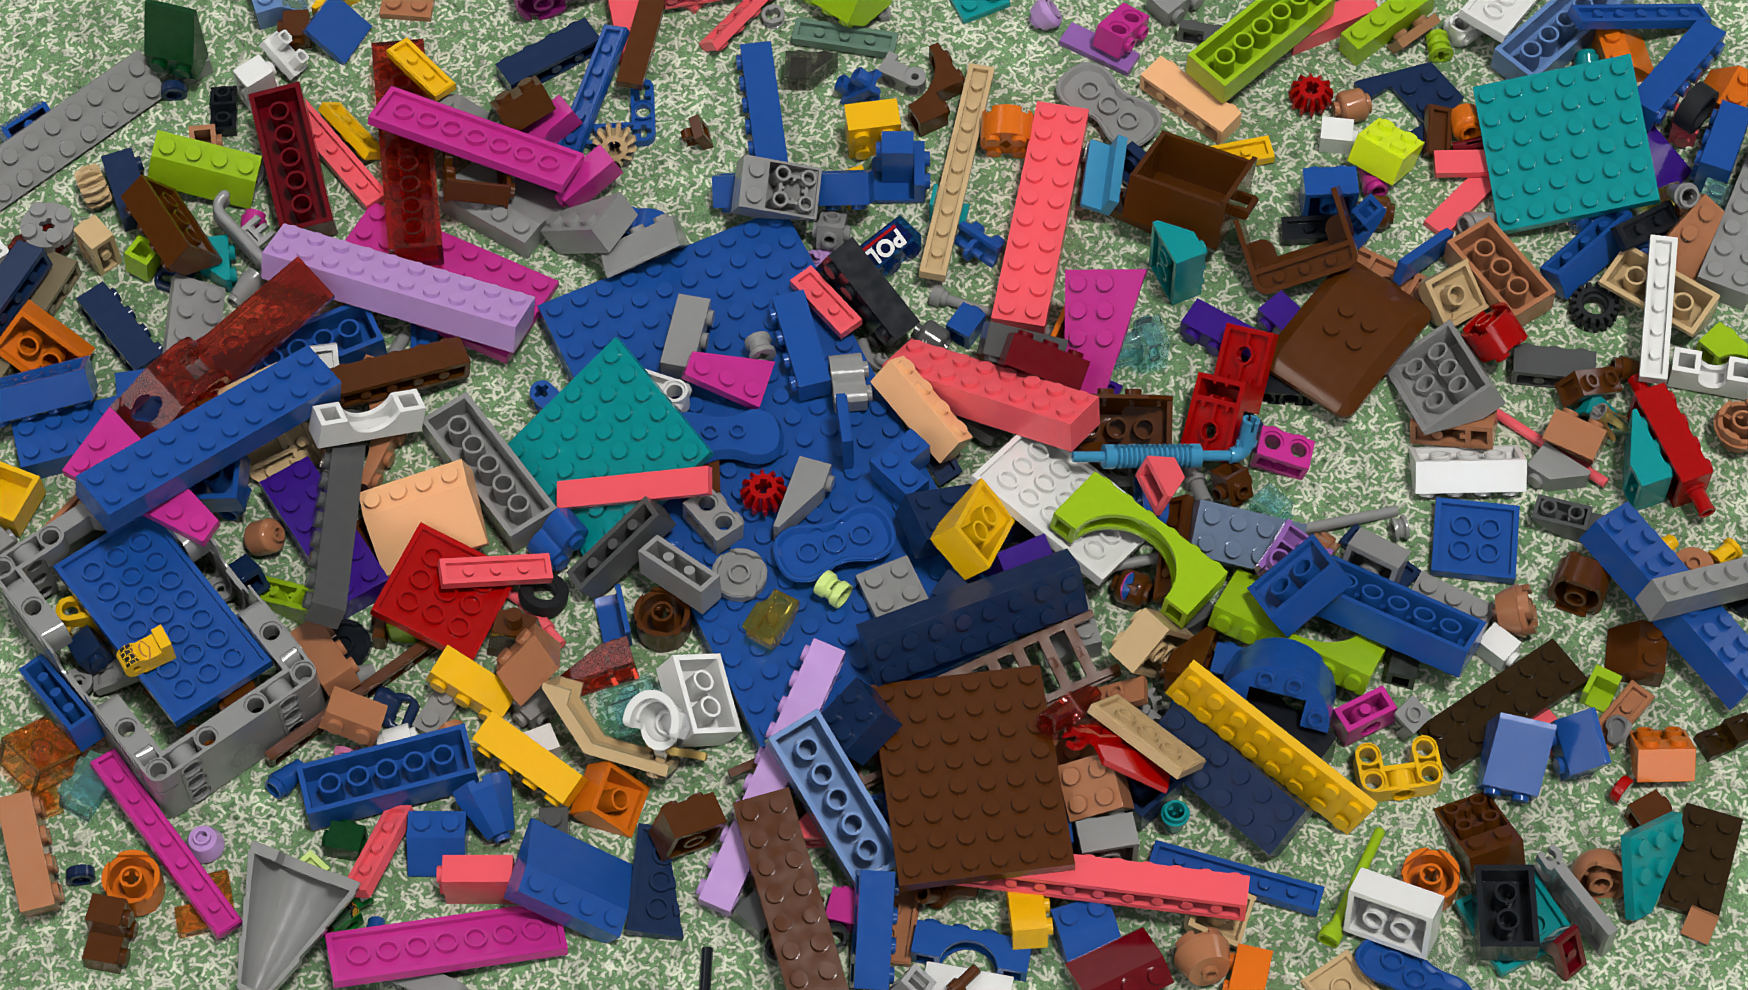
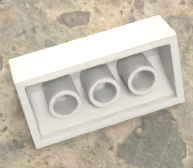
M1494 445L1493 450L1449 446L1409 447L1412 488L1415 494H1419L1421 497H1434L1438 493H1447L1451 497L1463 496V493L1489 496L1491 492H1502L1503 495L1515 496L1519 492H1526L1527 459L1519 445Z

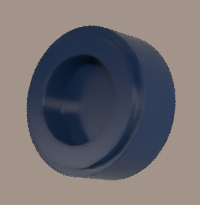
M180 80L165 81L161 84V96L168 101L183 100L187 97V84Z
M79 864L66 869V882L71 886L90 885L96 879L95 868L91 865Z

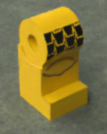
M162 625L151 629L152 634L135 643L126 644L118 650L116 657L128 677L147 673L176 659L173 646Z

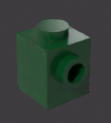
M348 819L340 821L331 820L329 830L324 831L322 838V847H325L328 857L357 861L368 840L366 826L359 825Z

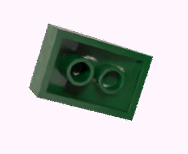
M145 0L144 55L147 65L151 70L157 73L173 74L182 79L198 80L208 58V52L195 9L156 0Z

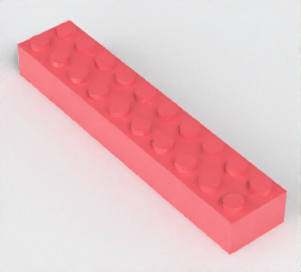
M1037 101L1031 139L1028 142L992 311V322L1046 334L1088 128L1089 109Z

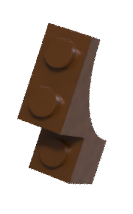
M938 42L929 46V61L934 69L933 81L928 90L919 99L908 105V119L920 137L948 125L950 109L946 101L961 95L963 83L965 82L962 71L956 69L952 64L953 61L950 53L947 50H943Z

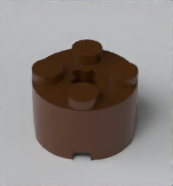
M1571 551L1557 563L1547 594L1549 599L1552 597L1556 601L1555 607L1561 611L1579 617H1586L1587 613L1594 612V616L1602 610L1611 584V576L1598 561Z
M661 586L652 588L650 592L644 596L642 594L637 599L634 606L636 633L640 642L646 647L660 652L681 648L689 638L692 630L690 606Z

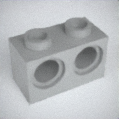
M712 489V495L691 497L683 502V518L716 555L729 548L738 540L743 539L744 520L738 512H733L727 506V501L720 492L716 493ZM704 508H710V509H712V510L705 511V510H702V509H704ZM721 527H727V528H729V529H727V530H721V529H719V528H721Z

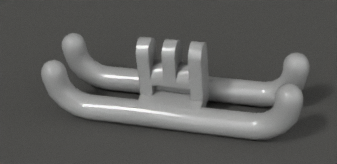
M222 190L214 198V220L261 271L263 252L261 248L272 240L275 233L271 230L264 236L262 235L269 228L265 222L255 228L261 221L259 215L254 216L245 225L240 227L225 211V208L230 204V193L227 190Z

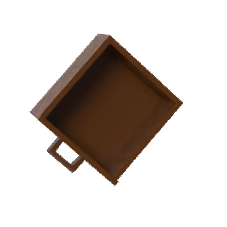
M1162 130L1130 174L1121 217L1152 227V223L1158 220L1194 231L1198 240H1203L1207 247L1217 250L1233 226V220L1237 218L1246 220L1259 202L1257 196L1250 194L1258 158L1252 156L1249 160Z

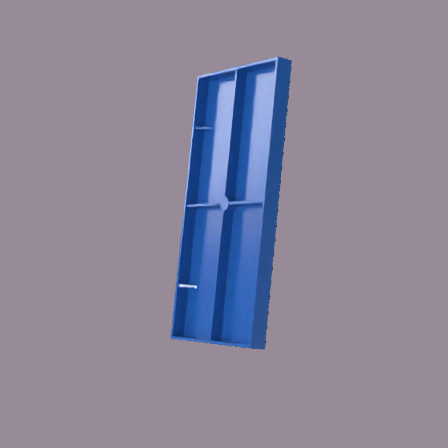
M768 218L752 219L654 260L647 261V263L636 266L628 271H623L612 278L602 279L537 305L540 322L570 381L615 337L622 340L645 369L661 374L660 361L678 294L711 299V310H715V319L713 326H708L709 342L707 349H702L703 353L749 358L750 351L745 347V339L759 331L768 332L771 336L772 342L770 344L776 350V356L771 361H774L775 364L759 409L771 413L780 422L784 435L782 453L777 459L766 464H750L734 459L719 460L721 494L726 499L727 506L733 512H738L744 520L743 539L738 540L729 548L716 555L683 518V502L689 498L670 499L662 505L676 524L663 539L712 570L717 557L735 548H745L756 552L766 564L768 572L767 584L762 593L754 599L745 602H734L722 597L704 614L690 606L691 621L707 653L721 654L735 708L757 751L760 747L765 749L766 743L764 740L767 739L765 736L772 721L777 722L780 716V712H777L778 705L783 695L788 697L792 687L788 686L794 670H800L803 661L800 660L802 651L806 644L811 646L814 638L846 651L844 663L822 712L856 677L868 685H875L866 669L856 624L873 619L874 617L856 582L855 575L907 555L928 598L936 596L932 590L948 569L961 577L943 554L916 559L895 514L900 504L871 478L870 461L906 433V430L895 410L870 382L876 375L869 362V377H865L866 385L871 384L873 400L868 401V410L849 412L854 450V466L852 469H843L832 394L799 401L797 391L792 392L789 383V376H792L791 370L784 367L782 353H785L783 346H778L775 335L778 326L777 323H771L768 309L773 307L772 296L795 291L790 286V280L809 266H812L814 269L816 266L791 220ZM809 306L827 368L828 356L861 353L862 360L867 361L852 332L843 339H840ZM682 380L685 383H689L692 388V393L689 397L690 407L687 412H696L711 417H728L751 410L700 386ZM674 396L672 399L679 398L680 396ZM799 456L831 464L832 476H835L832 491L827 492L824 501L798 525H814L829 522L848 508L858 504L877 505L889 515L896 531V544L889 554L874 561L846 562L830 570L837 575L838 580L846 581L853 586L852 593L843 606L836 609L829 604L827 598H821L813 593L818 579L811 582H795L788 579L780 571L773 554V543L775 541L773 525L778 512L775 514L772 511H768V515L765 518L762 512L759 511L754 516L751 508L745 509L743 500L740 498L743 479H749L751 472L759 475L761 469L765 471V474H769L774 470L776 477L782 476L784 485L788 488ZM926 466L923 467L920 472L929 479V490L938 489ZM704 508V509H702V510L709 511V510H712V509H710V508ZM721 527V528H719V529H721V530H727V529H729V528H727V527ZM981 572L965 581L972 583L986 578V576ZM1019 636L895 682L937 677L1019 640Z

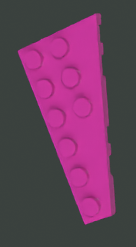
M1148 269L1065 270V339L1068 340L1066 352H1068V349L1076 350L1084 354L1083 359L1091 361L1080 390L1086 391L1089 394H1097L1098 388H1108V385H1110L1116 361H1118Z
M109 406L62 469L64 476L76 482L78 474L139 441L141 438ZM189 489L142 515L203 547L207 545L220 526L219 520Z

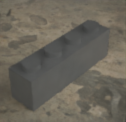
M645 496L566 573L580 592L593 599L602 597L639 561L638 550L656 535L663 538L676 524L662 505Z

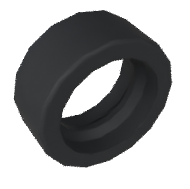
M1702 81L1696 83L1680 103L1674 115L1673 123L1690 134L1696 132L1712 112L1718 100L1719 92Z

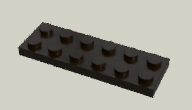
M1552 638L1428 720L1417 733L1420 736H1430L1436 741L1441 762L1451 774H1454L1481 756L1487 722L1503 712L1534 719L1583 688L1588 682V678Z

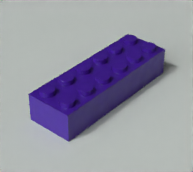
M308 456L259 482L263 497L306 563L313 550V547H310V540L316 527H313L312 523L316 511L319 510L318 507H315V501L318 492L321 491V488L317 487L320 473ZM357 529L355 532L347 608L343 619H347L374 604L389 579Z

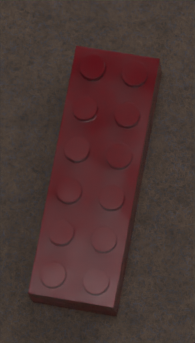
M300 82L248 94L279 227L281 228L285 223L326 236L338 234Z

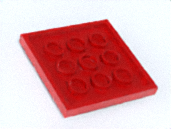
M420 522L374 603L370 615L442 651L449 645L474 661L495 622L498 611L502 609L514 585L441 589L437 565L439 559L487 555Z

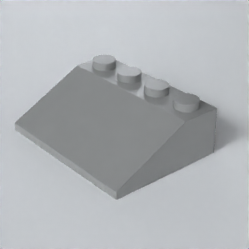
M474 162L456 174V179L497 183V172L495 169ZM515 176L513 181L515 183L514 199H509L508 209H505V205L496 206L453 200L444 202L443 190L438 194L440 209L443 213L526 259L530 257L545 238L540 231L545 226L547 218L555 212L569 208V206L567 205L563 208L554 197L557 194L554 190L549 191L546 187Z
M1448 320L1410 346L1388 373V376L1425 435L1484 419L1506 404L1474 352L1451 320Z

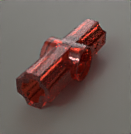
M1088 684L1074 693L1072 691L1068 692L1055 701L1051 707H1048L1036 716L1037 729L1041 734H1047L1051 737L1065 727L1068 729L1089 714L1087 711L1091 704L1101 700L1102 693L1097 686L1092 687Z

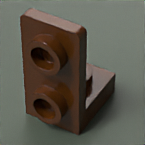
M1613 366L1576 370L1554 384L1563 408H1572L1588 397L1616 394L1623 390Z

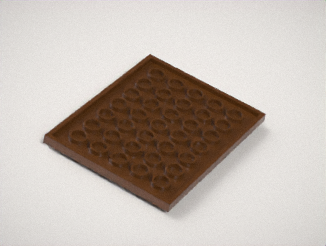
M1040 665L892 682L879 687L876 684L869 685L879 693L903 724L879 749L899 891L1075 870V860Z

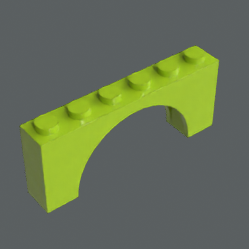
M1096 471L1054 512L1050 523V528L1070 544L1087 533L1114 529L1135 534L1153 545L1167 563L1171 576V590L1165 597L1160 612L1182 629L1220 590L1228 574V571L1219 562L1209 558L1198 546L1189 543L1174 528L1168 527L1153 512L1143 508L1135 502L1132 496L1123 493L1108 478L1102 477Z
M1237 568L1214 605L1208 626L1248 645H1252L1255 641L1265 638H1287L1247 589L1260 577ZM1294 633L1288 637V639L1299 641L1315 650L1323 658V662L1329 671H1332L1335 684L1360 696L1365 694L1389 648L1360 634L1339 642L1315 641Z

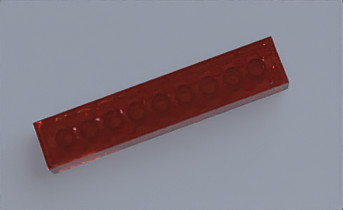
M412 39L411 41L425 54L424 39ZM401 40L371 43L376 105L391 86L429 99V96L387 57L386 50ZM378 128L389 254L421 262L428 266L444 265L434 148Z

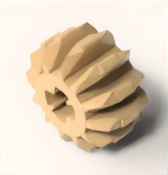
M608 122L606 123V130L602 128L597 129L598 136L593 137L592 143L596 145L593 149L600 144L610 157L622 167L624 165L623 159L631 161V153L637 151V146L633 144L636 142V136L629 135L631 132L629 126L621 130L620 122L616 123V128H612V125ZM615 141L619 143V147L615 145L612 148L610 146V142H613V144H615Z
M95 163L87 164L75 171V180L88 208L93 210L104 207L112 202L111 192L99 165Z

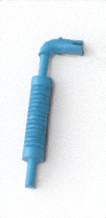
M1250 415V421H1248L1249 416H1243L1239 439H1236L1235 446L1229 447L1228 450H1203L1200 444H1103L1100 451H1072L1071 460L1072 462H1100L1103 469H1139L1147 456L1175 457L1180 468H1201L1203 461L1237 463L1244 460L1252 452L1253 448L1257 446L1256 437L1260 419L1255 415Z

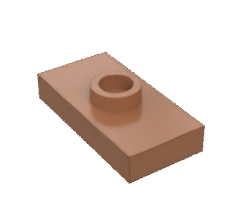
M1142 675L1091 689V704L1118 694L1135 707L1148 704L1147 679Z

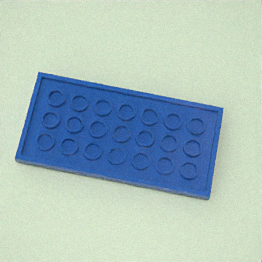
M142 515L110 534L107 532L53 566L55 573L117 652L124 645L135 643L152 634L151 629L162 625L173 646L176 659L136 677L176 728L273 667L270 657L164 526Z

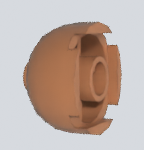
M1596 848L1581 853L1574 860L1570 871L1597 904H1602L1597 898H1613L1616 901L1624 895L1622 859L1618 854L1609 849Z

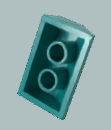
M1154 221L1152 223L1149 266L1171 305L1173 306L1201 295L1202 284H1204L1203 274L1206 269L1205 256L1208 254L1203 240H1198L1194 231L1162 221Z

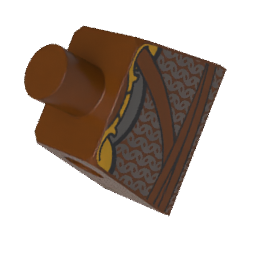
M515 607L507 610L500 609L491 631L487 655L498 657L503 649L506 647L510 649L516 643L515 640L523 629L527 628L529 630L535 623L541 627L539 619L533 615L523 614L520 609Z

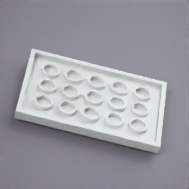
M1016 435L971 476L969 483L973 485L978 479L983 478L998 496L1011 517L1035 536L1045 533L1051 549L1055 552L1067 548L1079 563L1081 573L1100 586L1146 540L1130 532L1105 529L1087 533L1070 544L1050 528V523L1054 512L1095 471L1102 477L1106 476L1088 462H1072V452ZM1113 483V485L1116 486L1118 489H1120L1123 493H1126V492L1123 491L1120 487H1118L1115 483Z

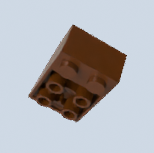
M1480 792L1433 809L1462 871L1470 882L1475 865H1526L1523 839L1490 796Z

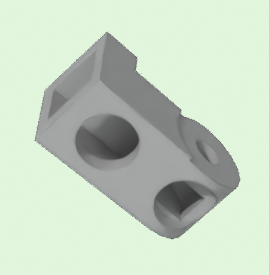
M889 51L878 68L882 72V76L877 79V82L909 96L921 95L926 88V73L924 70L918 67L910 68L898 62V55Z

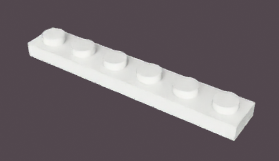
M1650 235L1639 382L1667 383L1678 237Z

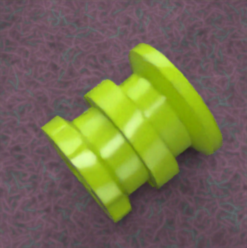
M1434 29L1425 35L1430 62L1442 63L1452 59L1454 51L1450 46L1446 30Z

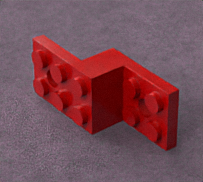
M1226 323L1214 375L1198 371L1181 445L1200 444L1203 450H1228L1229 447L1235 446L1244 411L1259 415L1279 337L1278 334ZM1249 348L1251 357L1244 363L1241 359V354L1244 349ZM1214 424L1216 433L1209 439L1206 431L1209 425Z

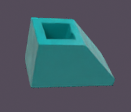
M228 234L209 236L208 239L223 261L218 265L200 270V273L216 285L226 288L228 293H231L234 288L233 283L238 281L237 268L232 267V261L237 260L235 244L230 245Z

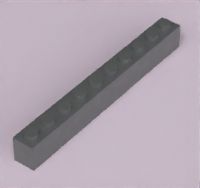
M351 408L344 409L345 411L351 413H362L361 411L354 410ZM366 440L325 447L323 449H326V452H324L320 463V468H323L324 471L321 472L317 484L321 491L318 492L315 507H318L319 510L316 511L312 523L316 530H314L310 540V547H313V550L309 555L307 567H310L311 571L308 572L305 579L304 587L308 588V591L304 595L302 608L306 609L305 621L336 630L347 608Z

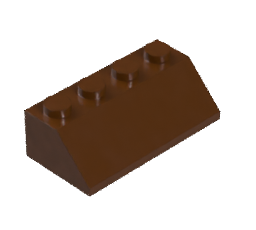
M141 174L122 194L121 199L126 205L125 210L130 216L135 218L138 223V230L148 238L150 248L162 259L160 263L167 271L171 273L175 271L185 276L218 265L223 261L176 189Z

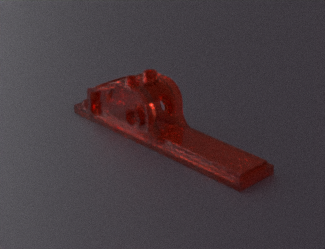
M297 256L207 334L197 340H193L192 337L183 338L166 350L135 379L129 388L110 407L142 439L195 409L197 401L207 397H216L218 389L241 379L329 304L335 296ZM199 359L209 371L196 380L186 367L189 364L191 366ZM152 396H159L162 399V406L159 409L158 416L153 421H136L132 418L136 413L135 410Z

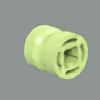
M827 570L816 582L813 593L821 598H827L829 604L838 609L848 600L853 586L846 581L838 580L835 573Z

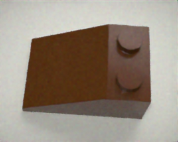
M536 75L532 78L522 79L517 87L510 91L499 93L495 100L490 102L491 110L501 124L518 131L556 109Z

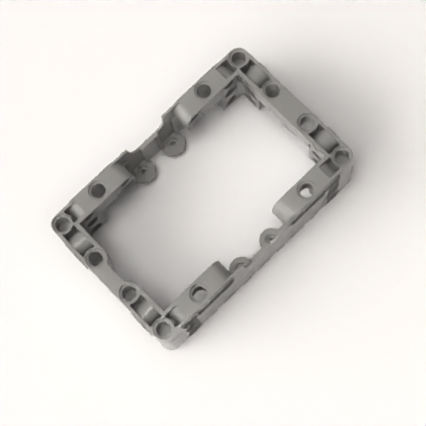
M81 502L0 555V596L8 614L21 633L27 637L39 655L43 654L93 713L105 734L104 739L111 749L115 748L163 814L169 818L176 817L263 759L265 751L323 711L326 701L319 677L312 661L266 602L259 597L250 584L247 586V589L228 566L218 544L213 538L203 547L166 528L177 543L181 544L193 562L202 556L206 557L215 570L214 576L208 581L217 592L219 588H224V591L218 592V594L225 602L237 596L242 603V609L236 616L270 657L272 663L275 664L277 674L163 751L118 694L96 706L88 696L93 689L91 674L83 668H75L69 672L65 671L56 655V652L73 642L61 619L44 599L59 589L53 575L55 572L53 566L107 533ZM78 681L83 682L81 686L77 683ZM256 708H263L258 713H252ZM127 732H134L129 737H123ZM209 740H214V741H215V742H214L213 744H211V745H208V746L203 745L206 741H209Z

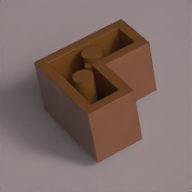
M93 893L85 916V922L90 932L82 960L88 969L120 974L122 967L127 966L129 963L131 950L128 947L130 940L135 939L137 936L139 923L136 922L134 912L131 910L127 899Z

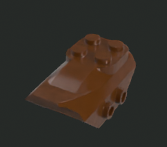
M1098 388L1097 394L1093 395L1099 396L1100 424L1073 451H1100L1103 444L1172 445L1173 396L1142 394V389H1125V394H1114V389ZM1096 462V466H1101V463Z

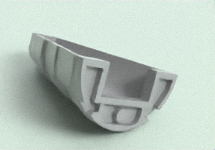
M253 840L248 851L246 894L243 897L242 935L239 937L237 989L278 990L303 963L302 958L328 931L327 928L354 899L361 883L338 873H332Z

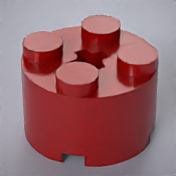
M1505 302L1492 305L1493 311L1487 314L1482 310L1470 319L1462 329L1464 333H1461L1462 337L1482 363L1493 359L1496 363L1505 360L1510 355L1509 350L1515 345L1524 342L1528 337L1525 329Z

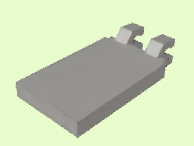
M1552 844L1547 850L1550 854L1545 858V854L1542 851L1536 855L1538 863L1534 865V871L1543 885L1547 887L1549 894L1570 920L1579 927V931L1598 955L1602 957L1610 952L1618 929L1566 864L1562 862L1563 853Z

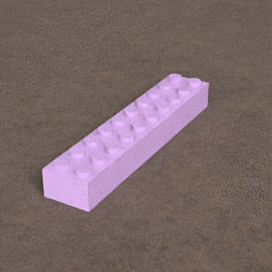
M284 223L262 252V279L514 353L533 323L534 296L503 288L496 284L479 281L472 277L452 273L445 269L428 266L421 262L387 254L370 247L329 237L318 232H312L295 225Z

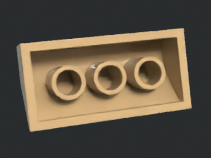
M1635 247L1624 252L1620 251L1599 280L1598 285L1644 310L1648 255ZM1675 271L1671 326L1694 337L1704 329L1716 312L1721 295Z

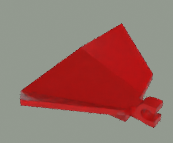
M1090 718L1066 725L1062 739L1075 736L1077 738L1074 741L1067 740L1065 746L1073 751H1079L1087 744H1091L1094 746L1102 765L1158 791L1167 793L1170 774L1097 719Z

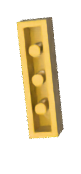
M493 711L472 738L479 744L476 748L489 759L493 754L501 759L500 767L512 775L515 771L519 772L524 776L521 782L534 791L540 787L547 793L544 798L556 807H559L562 803L569 808L588 782L586 777Z

